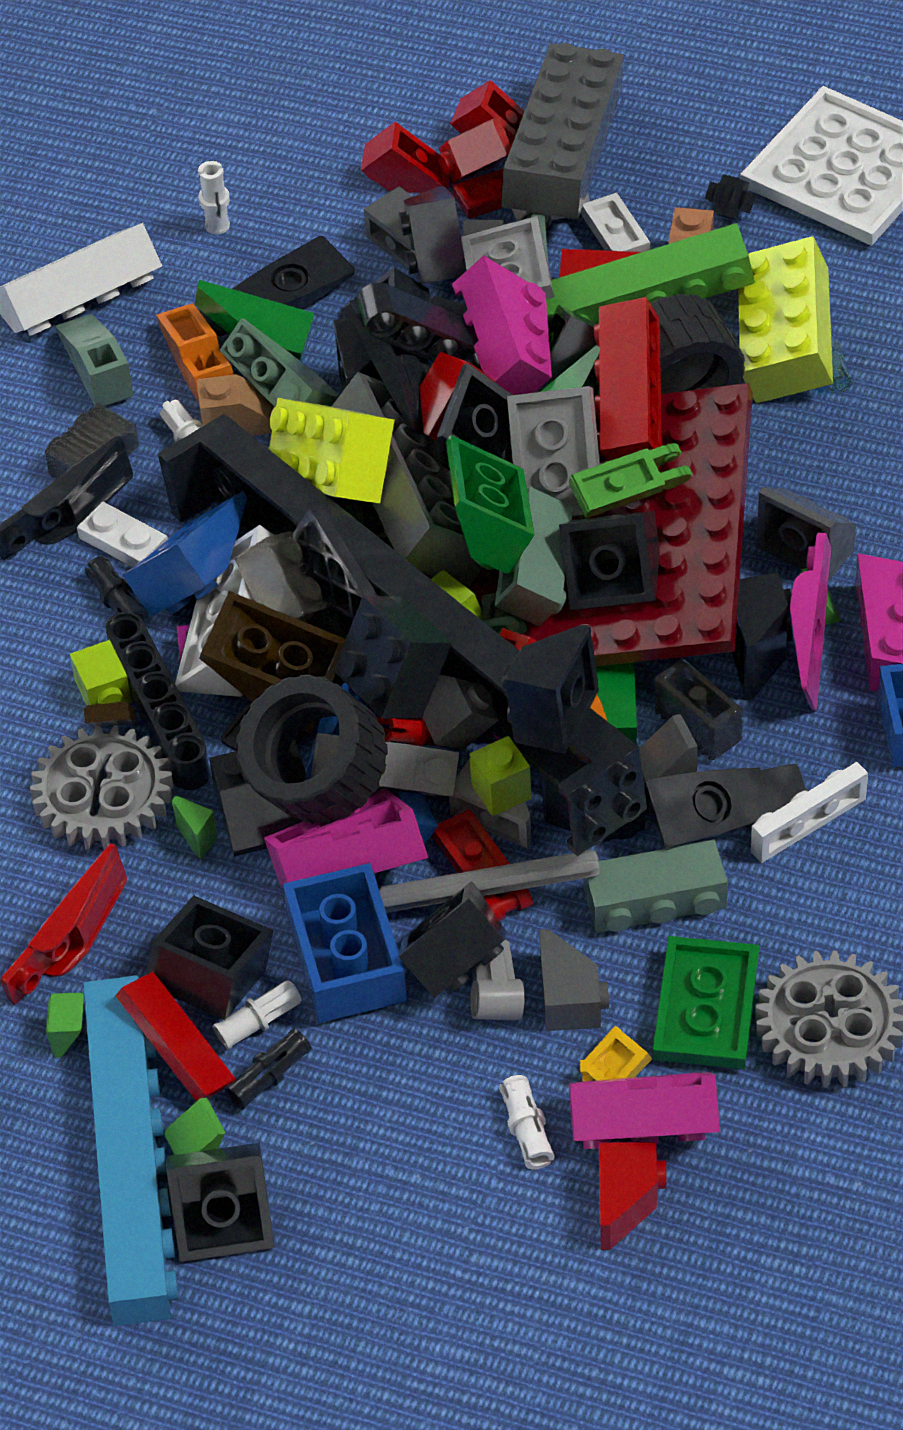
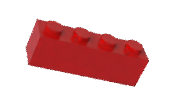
M646 297L599 306V323L594 326L595 340L599 347V359L595 360L594 369L596 378L600 383V395L595 396V409L600 419V431H597L599 455L604 456L609 462L646 448L652 450L662 446L660 318Z

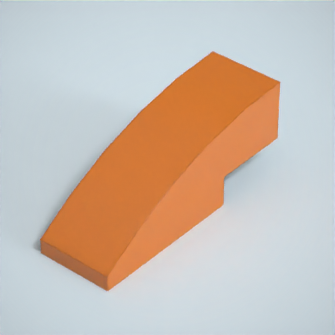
M193 303L156 315L157 322L173 358L199 403L196 379L233 375L232 365L220 351L217 335Z

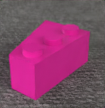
M483 255L452 284L456 295L463 294L468 308L463 314L466 325H473L479 341L474 345L482 371L512 395L535 393L552 378L546 292L537 284L527 282Z
M857 553L855 589L859 602V618L863 631L869 690L878 692L880 666L903 664V562Z
M384 788L372 793L367 799L368 802L344 819L340 818L326 824L321 822H315L314 824L301 822L264 837L280 886L283 888L284 883L371 863L373 872L377 873L428 858L413 809Z
M710 1072L568 1083L573 1140L583 1141L584 1149H598L599 1143H611L612 1139L630 1138L631 1142H656L657 1144L659 1143V1136L677 1135L678 1142L705 1140L706 1133L720 1132L715 1074Z

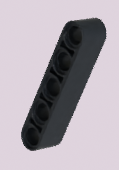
M381 282L369 284L358 293L357 302L367 333L372 337L433 363L439 352L469 362L482 371L474 345L479 340L474 326L466 325L464 317Z
M121 612L111 616L105 627L107 640L111 641L127 674L131 700L155 746L161 747L163 758H168L174 784L184 790H194L204 786L210 777L205 741L143 620L132 612Z

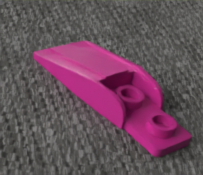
M817 533L816 545L809 546L807 555L808 571L796 577L790 604L802 690L812 711L817 710L831 558V545L826 533Z

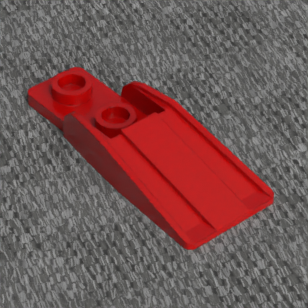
M110 843L42 925L29 942L25 951L3 974L0 982L9 1001L17 1004L24 995H28L35 990L43 974L52 977L63 976L70 972L88 954L127 883V876L116 845Z

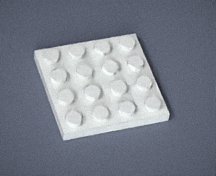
M822 86L740 174V179L750 183L749 190L872 246L903 211V121Z

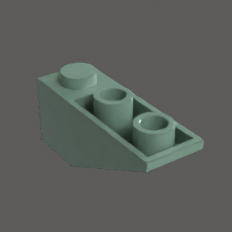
M93 314L55 326L96 409L133 396L128 361L115 336Z
M241 318L220 349L223 355L274 407H276L277 398L332 407L339 397L316 372L245 319Z

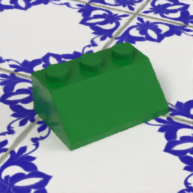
M450 435L446 445L454 504L470 556L486 569H497L509 575L535 536L524 469Z

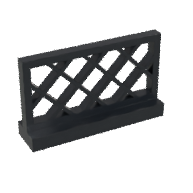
M320 504L309 508L286 545L272 552L267 559L306 623L344 639L348 636L362 597L378 596ZM318 531L321 534L322 541L319 540ZM322 554L325 556L326 567L323 565ZM340 566L344 571V576L341 575ZM344 590L347 591L349 603L345 599Z

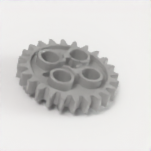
M114 725L109 734H103L102 728L97 726L94 729V735L90 736L82 728L78 729L79 739L75 741L65 735L62 736L64 746L62 749L50 745L48 747L50 759L39 758L38 765L40 771H33L31 774L33 785L30 786L35 815L40 816L44 829L52 828L55 839L66 834L69 846H73L79 839H84L86 850L92 847L94 841H101V845L105 850L112 839H116L123 847L126 846L125 835L131 833L140 840L142 838V826L155 829V816H166L165 803L172 802V773L170 772L168 758H163L161 747L155 746L151 748L149 736H145L137 741L135 729H130L124 736L119 735L118 725ZM109 759L106 765L107 779H104V765L106 760ZM96 795H99L100 807H99L98 814H97L96 816H94L95 811L97 812V808H98V802H97V797H96Z
M833 950L830 960L823 961L820 953L814 951L813 962L807 963L798 955L796 956L794 970L782 963L780 965L779 977L769 975L767 977V989H760L759 1004L756 1005L755 1020L757 1021L756 1035L762 1037L763 1052L773 1051L772 1064L774 1066L786 1061L788 1062L787 1075L789 1077L801 1070L804 1071L805 1084H809L814 1076L817 1075L821 1076L823 1087L827 1088L831 1077H838L841 1085L847 1087L848 1076L854 1074L863 1083L866 1081L867 1068L880 1074L882 1072L883 1060L893 1062L895 1048H901L903 1000L898 999L899 987L897 985L887 986L888 973L886 971L873 976L872 961L865 963L861 968L856 966V954H852L846 962L839 961L838 952ZM842 995H852L854 997H844ZM806 1001L808 1002V1004H800L797 1002ZM852 1033H862V1034H864V1035H863V1036H856V1035H853ZM815 1039L818 1042H808L806 1040Z

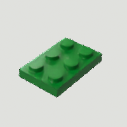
M676 936L668 937L653 1044V1060L745 1070L759 959V945Z

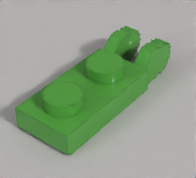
M671 443L652 450L646 448L572 474L568 483L585 518H589L660 493L663 489L668 490L677 485L684 484L691 479L692 472L687 465L662 473L659 472L657 467L674 461L681 454L678 444Z

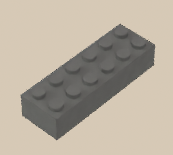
M550 43L504 166L501 207L573 219L579 218L621 95L624 54L613 53L608 49L594 50L575 47L569 43Z
M357 372L332 407L394 419L381 502H372V506L378 513L384 526L385 535L389 538L393 549L422 573L434 577L441 570H444L468 588L484 567L480 566L470 556L455 509L451 474L440 463L438 443L427 435L414 434L410 430L382 381Z

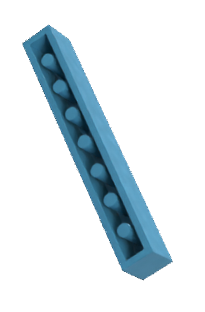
M138 975L83 982L108 1301L114 1326L172 1319L170 1300L179 1299L176 1271H167L166 1258L175 1257L172 1229H163L162 1217L171 1216L168 1188L160 1189L159 1177L167 1176L165 1149L164 1147L156 1148L155 1140L156 1136H164L161 1108L152 1107V1097L160 1096L157 1069H149L148 1058L157 1057L156 1049L115 997L123 986L139 979Z

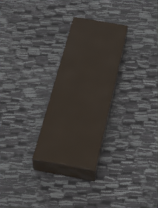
M126 701L86 705V708H84L85 723L94 729L97 726L105 728L113 727L114 725L137 724L136 709Z

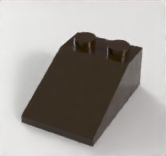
M229 591L199 659L251 702H254L268 687L276 685L288 677L295 678L300 675H311L313 677L321 676L333 681L336 674L334 669L346 639ZM316 721L308 724L302 730L311 734Z

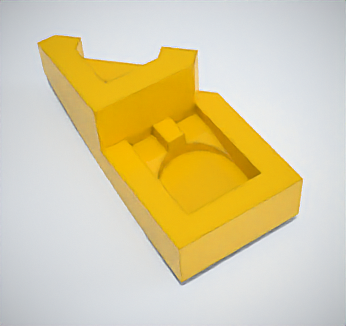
M615 1025L585 1060H580V1072L583 1075V1082L635 1078L652 1058L642 1047Z

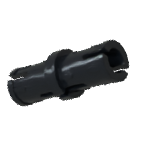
M98 556L89 561L87 565L90 568H85V574L98 589L102 603L107 608H111L115 614L132 612L140 618L142 616V620L145 623L144 619L148 618V613L134 597L133 590L125 578L119 577L110 561L104 556Z
M292 1028L285 1037L266 1053L261 1051L252 1058L253 1064L231 1084L225 1086L224 1090L229 1099L238 1108L244 1110L252 1100L270 1085L277 1086L284 1080L283 1074L312 1050L309 1041L300 1031ZM277 1058H282L260 1079H258L257 1081L254 1079L259 1074H261L269 1065H271Z

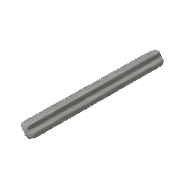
M587 850L579 856L570 853L383 886L379 889L385 911L389 913L445 903L471 881L476 885L481 894L486 896L595 877L600 874V862L595 850Z

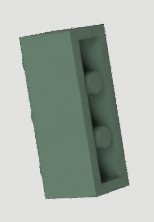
M529 486L527 491L535 536L509 575L502 571L499 572L495 607L536 626H540L552 614L559 613L566 600V591L563 590L566 575L559 524L572 520L573 506Z
M715 840L599 861L600 874L595 877L583 878L584 893L595 933L605 931L617 932L631 926L652 922L665 923L673 918L695 914L707 915L727 908L728 881Z

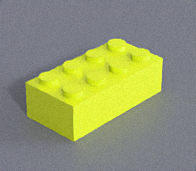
M814 236L748 253L755 283L738 289L739 344L745 359L743 379L745 383H749L756 404L833 384L829 271Z
M277 398L276 407L272 410L270 416L272 434L268 449L326 495L380 503L394 419L319 404Z

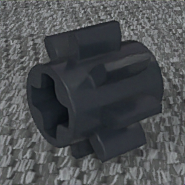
M722 174L719 183L709 182L704 199L713 203L711 211H714V214L738 221L742 211L751 213L756 196L747 192L749 182Z

